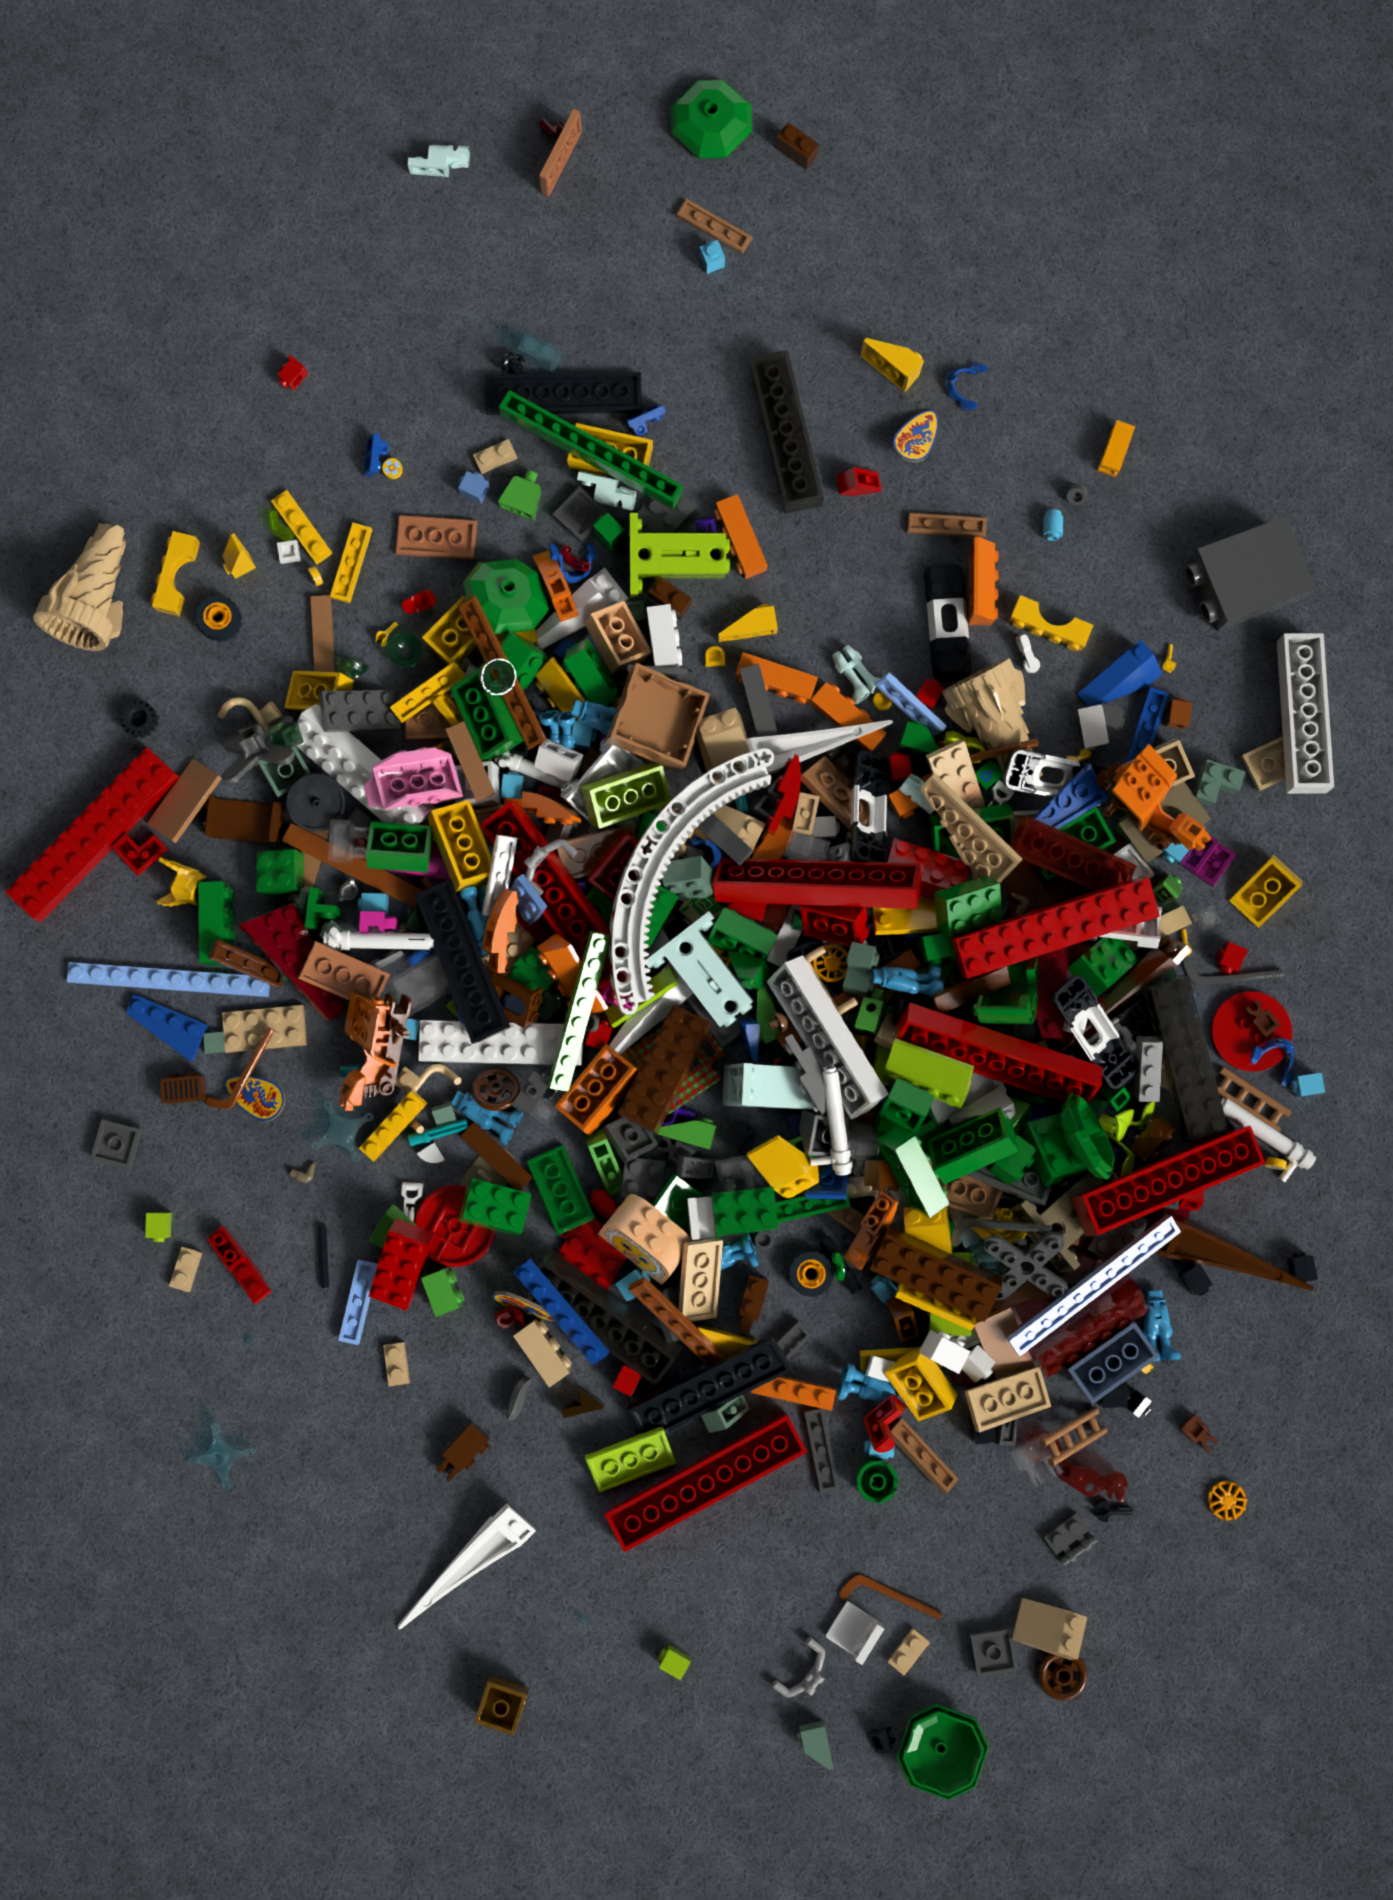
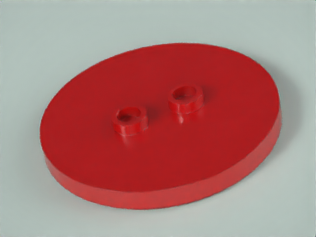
M1249 991L1235 994L1220 1004L1213 1015L1210 1034L1214 1049L1224 1062L1241 1071L1257 1072L1276 1065L1283 1059L1286 1052L1283 1048L1279 1047L1270 1049L1261 1056L1256 1064L1250 1062L1252 1049L1256 1046L1262 1047L1270 1039L1284 1038L1291 1042L1292 1025L1286 1010L1276 999L1264 993ZM1256 999L1260 1002L1262 1010L1269 1009L1281 1024L1264 1038L1252 1025L1251 1021L1254 1018L1243 1010L1249 1006L1252 1011H1255V1006L1252 1002Z
M449 1185L435 1190L425 1198L416 1214V1226L435 1233L428 1257L443 1266L462 1267L479 1260L489 1250L496 1235L495 1230L458 1221L467 1186Z

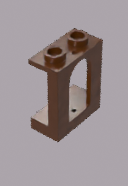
M505 968V973H492L491 979L501 1004L506 991L520 998L525 1004L524 1014H517L502 1006L507 1020L524 1029L534 1024L539 1017L538 1009L542 1002L543 987L540 986L534 991L509 979L510 970Z

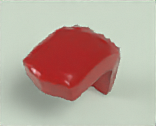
M430 589L424 590L403 601L402 609L407 614L423 612L436 604L435 595Z
M510 1306L495 1314L496 1323L503 1329L516 1323H520L522 1328L525 1326L524 1314L519 1307Z

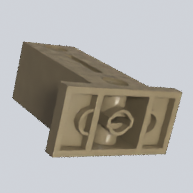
M1087 1169L1080 1177L1071 1179L1067 1185L1062 1187L1046 1202L1043 1208L1040 1207L1037 1210L1033 1203L1024 1200L1008 1208L1010 1209L1009 1213L1012 1211V1217L1016 1222L1052 1225V1232L1061 1233L1065 1240L1064 1247L1049 1262L1059 1274L1073 1271L1080 1266V1263L1077 1261V1256L1067 1248L1084 1231L1071 1197L1118 1178V1176L1112 1170L1108 1179L1096 1177ZM1027 1232V1235L1034 1243H1037L1047 1234Z

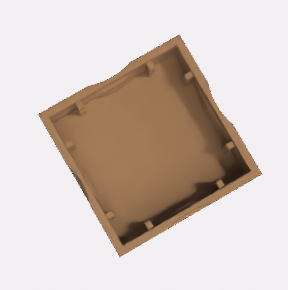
M636 663L629 671L605 742L680 772L686 767L694 743L696 728L702 720L710 694L686 683L674 681L660 672Z

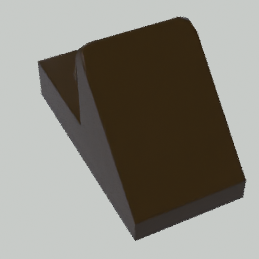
M579 1387L581 1403L578 1404L577 1401L565 1403L566 1407L562 1408L563 1418L604 1409V1402Z

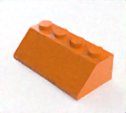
M974 537L969 547L968 625L992 626L993 622L998 618V608H995V600L998 599V588H995V581H998V569H995V562H998V550H995V543L980 537Z
M554 934L536 947L540 953L538 958L543 965L548 966L549 970L547 973L553 981H557L558 986L556 988L563 997L567 998L566 1005L569 1008L581 961L572 945L558 934ZM598 990L596 991L590 1014L608 1009Z
M606 1044L554 1107L582 1131L591 1136L629 1091L639 1070Z

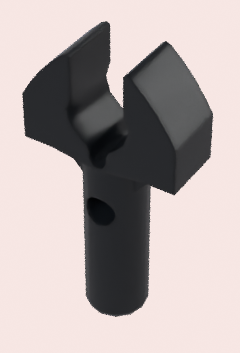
M1099 1500L1094 1504L1095 1508L1103 1507L1107 1510L1103 1514H1094L1102 1522H1109V1517L1112 1515H1133L1134 1512L1132 1507H1111L1108 1500Z

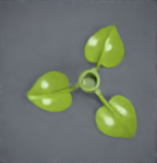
M1148 1102L1142 1113L1141 1120L1138 1122L1132 1121L1133 1109L1123 1111L1115 1115V1118L1104 1113L1099 1118L1101 1126L1107 1132V1137L1113 1139L1127 1152V1158L1124 1161L1120 1176L1132 1172L1136 1155L1132 1154L1120 1140L1124 1137L1129 1125L1140 1126L1139 1130L1141 1132L1145 1130L1144 1125L1150 1118H1153L1155 1102Z

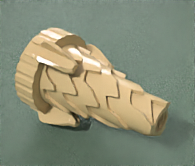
M99 523L94 536L89 538L75 564L72 565L63 577L54 583L49 590V595L41 598L33 618L34 622L44 632L65 644L90 651L104 650L108 646L110 639L119 637L122 628L123 602L118 600L111 604V598L115 589V580L121 569L119 563L126 547V540L123 538L125 533L122 527Z
M1010 658L996 662L942 691L947 701L945 707L947 715L967 733L975 729L981 743L985 742L988 750L1029 740L1027 735L1029 730L1021 716L1023 714L1021 706L1025 705L1024 678L1022 672L1014 668ZM1032 748L1024 749L1033 752ZM1008 754L994 757L997 759L1002 771H1004ZM1040 771L1039 777L1043 775L1042 771Z

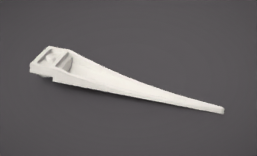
M603 568L592 578L588 579L571 595L579 616L560 622L556 612H554L536 630L539 643L537 645L542 650L585 627L584 623L591 613L629 600L606 568Z
M885 720L826 730L754 737L747 740L751 752L763 748L770 749L773 752L774 761L770 766L766 767L767 773L770 775L784 769L788 758L793 759L795 754L799 756V761L802 762L888 726L893 721ZM763 754L760 758H757V762L764 760L766 763L769 758Z
M670 961L663 970L670 966L674 970L680 984L627 1019L609 1045L618 1054L623 1053L669 1014L673 1004L679 1006L693 994V991Z
M506 1503L493 1517L490 1516L398 1624V1629H402L428 1607L474 1574L520 1547L536 1531L534 1526Z

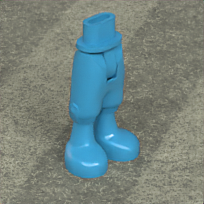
M575 700L571 715L578 717V721H582L601 731L603 735H607L616 708L586 700L584 702Z
M559 710L540 714L539 722L542 725L549 726L551 731L548 739L574 750L575 738L571 732V725L575 722V716L571 715L570 711H564L559 714ZM559 726L562 727V735L559 730Z
M487 885L478 889L477 887H466L460 890L461 898L466 901L470 911H468L467 918L483 956L490 953L482 950L485 928L489 916L482 915ZM477 897H478L479 902H480L481 912L479 911V909H478V907H477V901H476V898H477Z
M937 964L931 965L924 974H917L912 969L900 967H881V969H872L871 971L872 983L880 984L881 987L910 994L922 993L932 998L933 994L943 990V981L939 980L940 966Z
M459 1090L451 1103L458 1108L459 1112L479 1124L481 1129H493L499 1135L500 1142L504 1145H507L510 1141L514 1129L498 1123L492 1117H498L509 1125L516 1127L523 1116V1112L518 1109L512 1112L484 1109L476 1103L472 1094L469 1092L465 1094Z
M748 1233L732 1243H723L721 1270L733 1266L737 1260L742 1259L748 1260L753 1267L759 1266L757 1253Z
M1162 1290L1146 1291L1147 1300L1144 1301L1146 1304L1144 1306V1329L1142 1332L1159 1355L1154 1361H1160V1356L1161 1360L1181 1359L1180 1352L1174 1350L1170 1344L1169 1337L1172 1336L1173 1329L1170 1325L1166 1299H1163ZM1157 1335H1159L1161 1343L1160 1353L1157 1349Z
M846 1363L844 1365L842 1377L839 1378L837 1385V1399L844 1400L848 1393H858L864 1400L868 1399L881 1403L889 1395L893 1394L905 1404L890 1382L865 1375L866 1373L857 1371L853 1364ZM852 1380H857L864 1384H857L852 1382Z

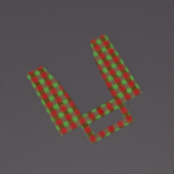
M661 1028L626 1051L634 1064L645 1061ZM710 1032L706 1038L717 1053L708 1058L703 1049H700L697 1058L701 1065L687 1075L668 1115L721 1080L710 1064L725 1055V1053Z

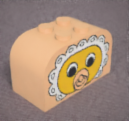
M629 1194L598 1233V1235L661 1285L670 1277L682 1261L684 1243L692 1242L683 1229L645 1199L634 1194Z

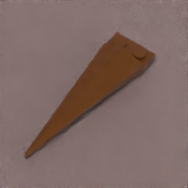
M1168 935L1162 938L1158 949L1149 948L1100 1003L1105 1014L1107 1015L1132 994L1177 966L1191 949ZM1087 1019L1084 1034L1093 1026L1089 1019ZM1074 1034L1058 1050L1060 1053L1063 1054L1077 1041Z
M1172 1215L1170 1216L1181 1232L1155 1252L1167 1258L1242 1272L1314 1291L1312 1285L1205 1229Z

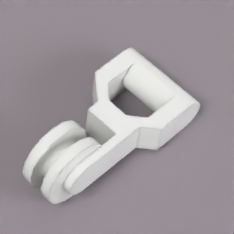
M1017 636L1015 639L1022 655L1026 657L1023 662V669L1028 673L1038 671L1040 662L1033 655L1028 636Z
M998 780L991 790L993 798L987 807L992 806L993 802L997 805L1008 802L1015 791L1007 788L1002 781ZM996 790H1001L1007 796L1005 798L999 797Z
M403 1182L401 1193L405 1198L403 1213L414 1222L415 1207H411V1210H409L407 1204L416 1205V1201L423 1197L424 1184ZM407 1190L418 1191V1196L408 1198L406 1196Z

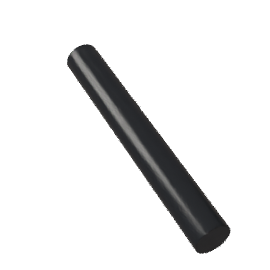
M318 1226L321 1288H329L326 1226Z

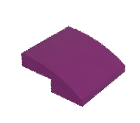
M1210 836V841L1206 843L1202 841L1205 845L1204 849L1200 851L1195 848L1189 850L1179 864L1214 888L1235 858L1236 853L1222 846L1217 839Z

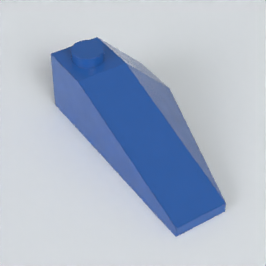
M1140 640L1082 689L1077 696L1087 707L1100 705L1101 703L1105 704L1148 687L1162 675L1155 655Z

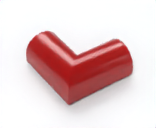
M125 833L111 846L137 876H140L169 850L167 845L155 834L139 847Z
M893 1394L889 1395L863 1417L874 1451L879 1453L888 1452L894 1447L895 1442L888 1425L905 1412L903 1403Z

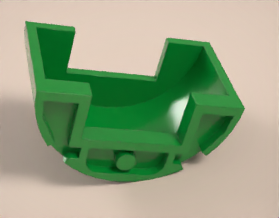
M1037 957L1007 966L1011 984L986 995H979L977 1004H974L973 1012L974 1016H978L980 1023L1032 1024L1034 1022L1038 1000Z

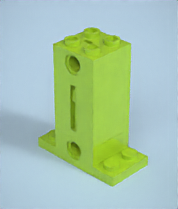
M630 513V598H638V593H642V579L638 578H658L659 576L662 578L692 579L724 578L726 573L730 571V559H726V554L730 551V539H726V533H641L642 518H638V513ZM644 552L648 554L649 558L643 560L638 555ZM717 553L720 559L714 560L710 554Z

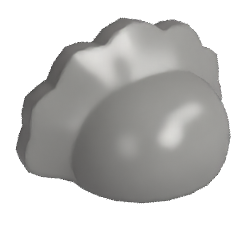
M347 879L340 887L339 901L352 900L357 896L358 887L354 884V879Z

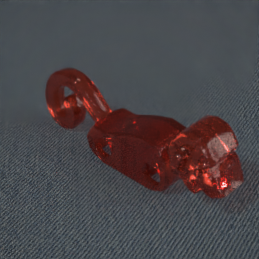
M1037 1431L1027 1438L1024 1444V1452L1029 1459L1037 1461L1045 1456L1046 1446L1039 1445L1038 1452L1034 1453L1032 1445L1036 1440L1050 1434L1049 1432ZM1057 1439L1055 1440L1059 1452H1061L1062 1448ZM1066 1459L1053 1467L1055 1474L1062 1481L1085 1496L1093 1497L1102 1490H1105L1109 1499H1112L1114 1493L1115 1498L1119 1502L1124 1503V1496L1127 1492L1124 1488L1128 1487L1126 1476L1122 1472L1113 1470L1102 1476L1093 1468L1072 1464ZM1063 1466H1067L1069 1469L1066 1475H1061L1060 1469ZM1093 1483V1489L1086 1491V1484Z

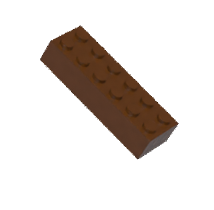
M673 1004L618 1112L622 1118L658 1134L712 1028L709 1021Z
M888 1226L870 1268L872 1271L984 1322L1002 1288L1003 1281L1002 1277L891 1226Z

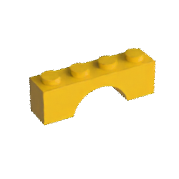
M172 531L171 537L168 538V550L166 555L163 556L161 563L163 568L156 580L157 590L151 598L152 607L156 611L180 617L185 598L176 590L174 577L177 570L183 564L195 561L200 541L196 536Z
M1021 595L1017 599L1008 621L1018 629L1026 628L1031 630L1030 633L1035 636L1043 635L1048 637L1052 643H1063L1072 651H1082L1093 628V624L1076 617L1066 625H1052L1041 616L1039 602Z

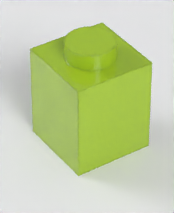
M146 1213L145 1238H152V1242H164L165 1238L171 1237L172 1213Z
M669 1644L667 1649L663 1648L657 1660L660 1661L659 1669L681 1680L691 1662V1656Z

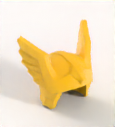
M160 857L158 861L175 870L177 875L171 883V892L157 900L156 903L169 907L185 905L187 903L199 906L198 882L206 879L207 876L200 873L197 869Z

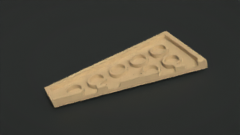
M936 773L920 788L931 808L936 810L940 816L941 825L943 828L946 827L951 836L949 838L964 864L968 865L973 872V879L987 875L1000 883L1021 862L1022 858Z

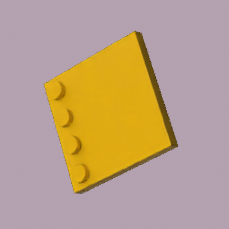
M919 895L917 909L871 907L875 935L941 932L937 929L935 900Z

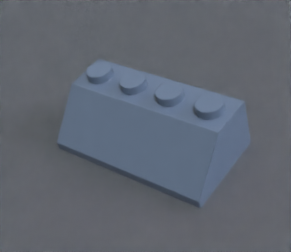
M1129 1322L1064 1369L1090 1403L1094 1404L1156 1360L1159 1355L1137 1324Z

